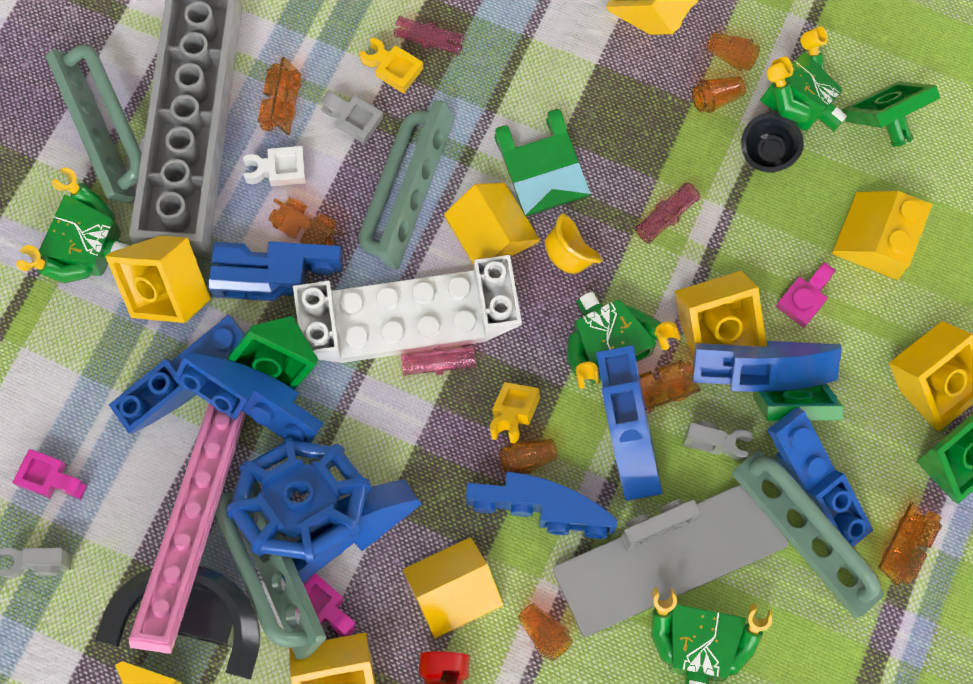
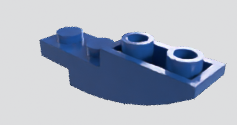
M227 315L172 361L164 359L112 401L109 407L129 434L149 426L196 396L195 393L188 391L183 385L173 379L187 353H194L226 359L244 336V331L233 317Z
M767 341V347L695 343L692 379L693 383L730 384L731 391L744 392L782 391L823 385L838 379L842 346L841 344Z
M634 346L596 352L603 387L601 389L625 500L661 495L663 491Z
M187 353L173 377L185 389L195 393L213 405L218 411L225 413L232 419L236 420L243 411L257 423L264 425L284 440L285 438L292 437L293 441L311 443L324 424L294 403L299 392L263 372L240 363L209 355Z
M794 408L768 429L779 451L775 454L778 462L795 479L851 546L854 547L870 534L873 528L845 474L835 470L805 411Z
M507 472L505 486L467 483L466 506H473V511L495 513L496 508L510 510L511 515L519 517H531L533 512L540 513L539 527L547 528V533L569 535V530L582 531L584 536L588 538L605 539L607 534L613 535L617 528V519L603 507L566 486L543 478Z
M405 479L371 487V491L365 499L359 523L361 531L357 537H349L315 557V562L307 563L304 559L292 558L302 583L309 580L325 565L341 555L353 543L363 551L422 505ZM351 495L338 501V511L346 515ZM329 522L310 533L311 542L337 526ZM302 535L300 536L301 539L298 540L297 543H303Z

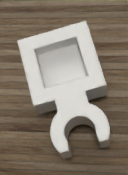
M303 146L267 149L268 158L263 159L255 154H248L243 157L245 166L258 167L255 172L244 173L245 181L248 184H257L268 177L271 187L306 184Z

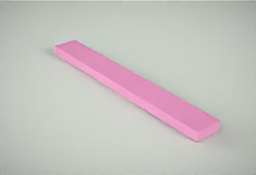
M210 403L208 404L129 637L130 648L172 653L245 421L246 413L243 411L234 420L225 413L218 411Z

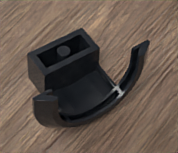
M199 566L177 635L232 648L225 673L251 680L260 648V626L256 612L250 600L234 582L212 569ZM153 568L131 578L115 593L103 614L96 635V642L119 647L128 618L136 605L143 599Z

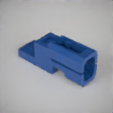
M269 241L267 253L251 252L243 243L215 242L212 264H217V266L211 265L209 289L214 298L276 301L282 295L294 296L293 286L305 284L307 270H311L318 275H331L333 272H342L343 255L341 246Z

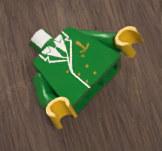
M822 26L811 29L801 36V45L804 49L809 50V54L803 52L792 63L787 56L773 60L767 70V77L773 83L760 98V101L780 114L781 117L792 120L804 131H807L817 120H820L835 132L848 116L832 104L840 95L842 89L825 72L823 53L819 52L818 47L825 45L828 40L827 32Z
M63 167L59 171L68 177V185H63L54 178L52 179V186L58 191L68 190L71 194L70 196L64 194L40 249L38 250L34 246L26 245L19 250L21 253L29 255L32 263L19 259L16 262V266L21 271H29L34 267L39 274L61 283H70L88 279L91 275L102 276L108 265L105 256L110 252L131 246V244L119 241L121 231L115 222V214L103 199L83 183L77 184L75 172L70 168Z
M592 291L576 301L584 316L575 321L573 332L568 337L567 363L575 376H577L578 388L584 389V380L589 379L592 385L595 383L599 384L601 381L596 352L633 345L637 362L653 354L656 346L655 340H658L662 350L669 349L668 338H676L677 341L681 340L675 323L670 321L662 323L633 306H626L621 300H615L603 306L596 293Z
M657 587L653 588L651 592L653 603L656 607L653 609L652 640L660 659L668 664L669 672L686 675L685 684H708L709 680L723 682L728 676L738 674L753 657L763 635V630L768 629L772 624L771 609H769L768 615L764 619L754 617L757 604H752L749 607V623L745 625L746 618L677 605V597L672 587L670 588V597L663 601L658 599L659 591Z

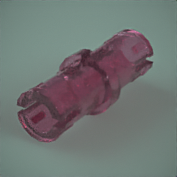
M403 16L398 17L395 25L408 28L409 30L394 28V37L421 43L422 48L430 49L435 47L460 55L463 46L451 43L450 41L464 43L465 34L438 28L437 24L433 22L424 24L404 18Z
M685 182L666 201H659L655 206L656 210L635 226L637 235L645 243L651 244L668 226H675L680 221V216L695 202L700 200L701 197L698 190L692 184Z
M473 345L442 350L440 346L433 347V351L401 353L403 377L436 372V375H444L443 371L476 368Z

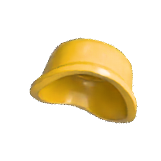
M564 213L560 214L556 220V225L545 239V250L552 263L565 273L574 275L595 263H601L603 261L602 256L585 243L573 220Z

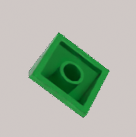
M293 316L251 326L226 358L227 360L263 372L294 390L316 366L318 361L316 354Z
M973 413L917 461L951 500L957 504L973 492Z

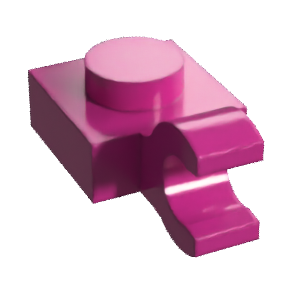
M824 262L809 282H806L799 276L779 300L776 308L805 328L827 301L828 297L820 291L829 282L836 270Z
M32 449L28 450L12 482L20 488L51 499L54 490L57 489L81 500L87 488V485L82 484L81 480L63 474L67 466L63 461Z
M315 573L304 584V587L321 626L327 622L340 637L352 635L356 630L354 627L356 623L338 608L344 602L343 597Z

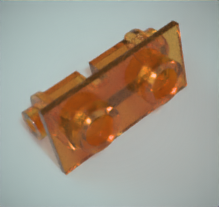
M281 57L280 64L274 63L271 65V68L267 69L263 94L273 96V98L262 99L257 121L260 123V129L264 131H272L274 126H277L286 135H290L292 121L296 114L297 94L301 87V73L285 57Z
M290 196L287 200L274 198L273 202L281 207L279 210L274 209L271 212L268 221L273 223V228L282 231L292 238L297 237L301 228L305 229L300 240L301 243L336 246V242L332 240L334 235H345V232L336 228L338 224L336 220L322 213H319L317 217L306 211L308 205Z
M678 360L677 362L657 368L660 380L656 382L651 371L640 374L647 413L654 410L655 407L672 401L684 400L689 395L701 391V388L697 383H693L691 375H694V370L690 361L683 362Z
M913 502L909 503L904 516L899 520L898 528L888 548L884 551L878 566L898 586L900 582L910 584L912 580L917 579L927 557L924 551L917 550L919 545L931 548L938 532L942 528L940 523L942 517L928 511L925 516Z

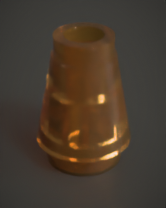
M713 32L708 40L706 51L711 52L738 71L742 69L750 71L759 55L760 45L755 44L754 40L750 38Z
M739 76L701 80L698 85L692 88L693 103L699 112L713 113L739 97L744 96L746 93L745 83Z
M552 439L517 441L516 443L508 442L507 446L501 447L499 451L501 465L505 474L507 472L527 474L551 461L557 460V449Z
M535 603L527 606L519 614L518 620L522 623L523 628L541 657L546 656L552 662L563 655L572 645L573 639L569 636L570 630L541 608H538Z

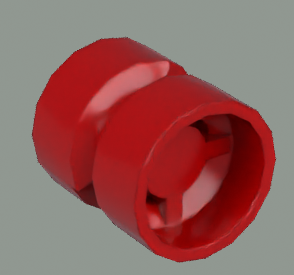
M443 651L422 652L419 654L418 676L424 679V684H463V681L469 678L470 655ZM442 675H445L446 683L440 682Z

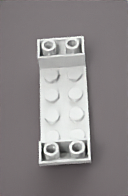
M510 255L474 260L473 271L334 291L331 290L330 281L293 286L298 326L318 360L345 363L481 343L522 325Z

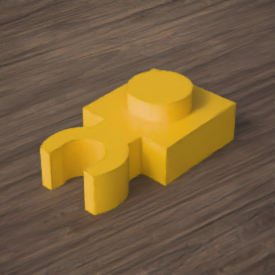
M372 37L370 39V47L376 50L377 53L369 55L361 51L359 53L360 61L365 66L377 67L375 70L376 77L404 94L423 70V62L396 45L388 52L379 39Z
M504 382L492 409L494 419L490 424V432L493 440H497L501 431L509 430L510 443L518 441L520 437L518 424H530L540 400L539 388Z

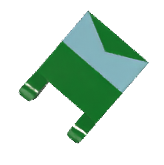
M554 109L547 113L546 124L552 135L551 137L515 148L510 129L507 125L495 129L494 139L503 157L521 209L526 217L591 195L560 109Z

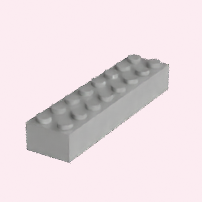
M165 0L129 233L133 244L157 236L187 237L194 256L209 257L243 9L241 0Z

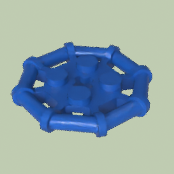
M292 437L285 438L284 443L252 461L245 460L240 465V477L232 502L226 507L228 518L234 519L252 545L253 553L258 556L271 554L304 559L307 563L315 562V557L347 538L357 537L361 531L359 523L366 496L371 491V483L369 479L363 478L344 453L345 449L339 444L328 446L293 441ZM296 456L320 459V461H312L313 465L303 464V460L296 459ZM288 458V461L282 463L281 465L275 467L270 471H266V469ZM336 466L346 480L337 482L330 473V468ZM256 481L262 483V491L258 493V497L249 499L253 483ZM298 491L301 495L305 493L309 495H307L306 500L296 503L292 502V494ZM350 494L349 505L346 515L338 511L339 497ZM261 512L267 520L268 524L262 531H260L250 517L251 513ZM329 522L337 526L311 542L310 533ZM278 532H282L291 538L302 535L303 543L273 538Z

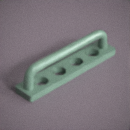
M78 45L68 53L52 49L45 55L106 197L125 203L131 202L135 199L136 193L133 185L138 181L142 152L98 53L88 45ZM82 59L86 60L130 160V168L127 172L78 62Z
M434 100L430 111L417 110L404 118L360 229V246L365 252L378 256L388 268L399 269L453 125L454 116L444 101ZM424 124L380 242L374 241L375 229L412 132L417 125Z
M757 450L732 471L734 478L854 618L863 616L884 596L880 581L874 571L778 461L766 456L761 450ZM763 481H770L776 485L778 489L777 498H769L763 493L761 487ZM793 509L801 514L803 519L801 528H796L789 524L786 516L788 510ZM813 539H820L825 542L828 548V555L826 557H820L814 553L812 549ZM839 568H845L852 574L853 585L851 587L843 586L839 582L837 577Z
M258 481L253 483L249 499L258 497V493H261L262 490ZM234 492L221 494L215 516L264 633L274 644L292 648L297 659L309 658L326 640V635L292 558L271 555L269 559L268 554L258 556L252 552V545L245 536L280 618L283 630L276 620L234 519L227 516L226 507L232 502ZM256 512L258 516L257 526L262 531L268 522L261 512ZM251 513L250 517L254 521V513ZM278 532L273 539L283 540V537ZM282 575H284L286 581L284 591L281 586ZM296 608L299 609L300 613L299 624H297L295 619Z

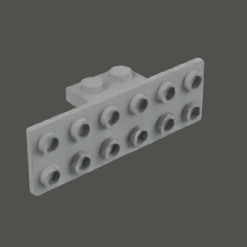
M738 485L697 504L694 499L684 504L681 499L672 501L660 508L661 514L650 519L647 514L640 515L626 523L628 528L623 531L620 538L554 566L553 573L581 635L588 637L655 607L651 595L652 589L655 587L659 591V600H667L670 597L671 587L674 589L676 597L781 551L788 546V542L745 489Z

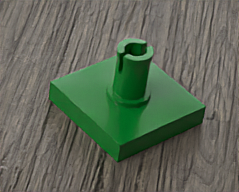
M898 81L843 108L842 112L848 116L845 121L849 123L878 128L886 126L891 146L898 147L907 144L905 139H907V142H911L914 139L910 132L906 115L940 99L937 85Z
M827 383L793 390L753 392V398L767 421H779L794 408L805 411L810 421L843 420L844 406Z

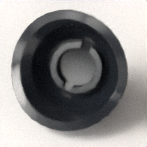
M764 113L752 119L745 127L741 138V148L746 162L752 168L762 172L775 173L789 168L800 158L804 148V140L801 130L792 120L781 117L777 113Z

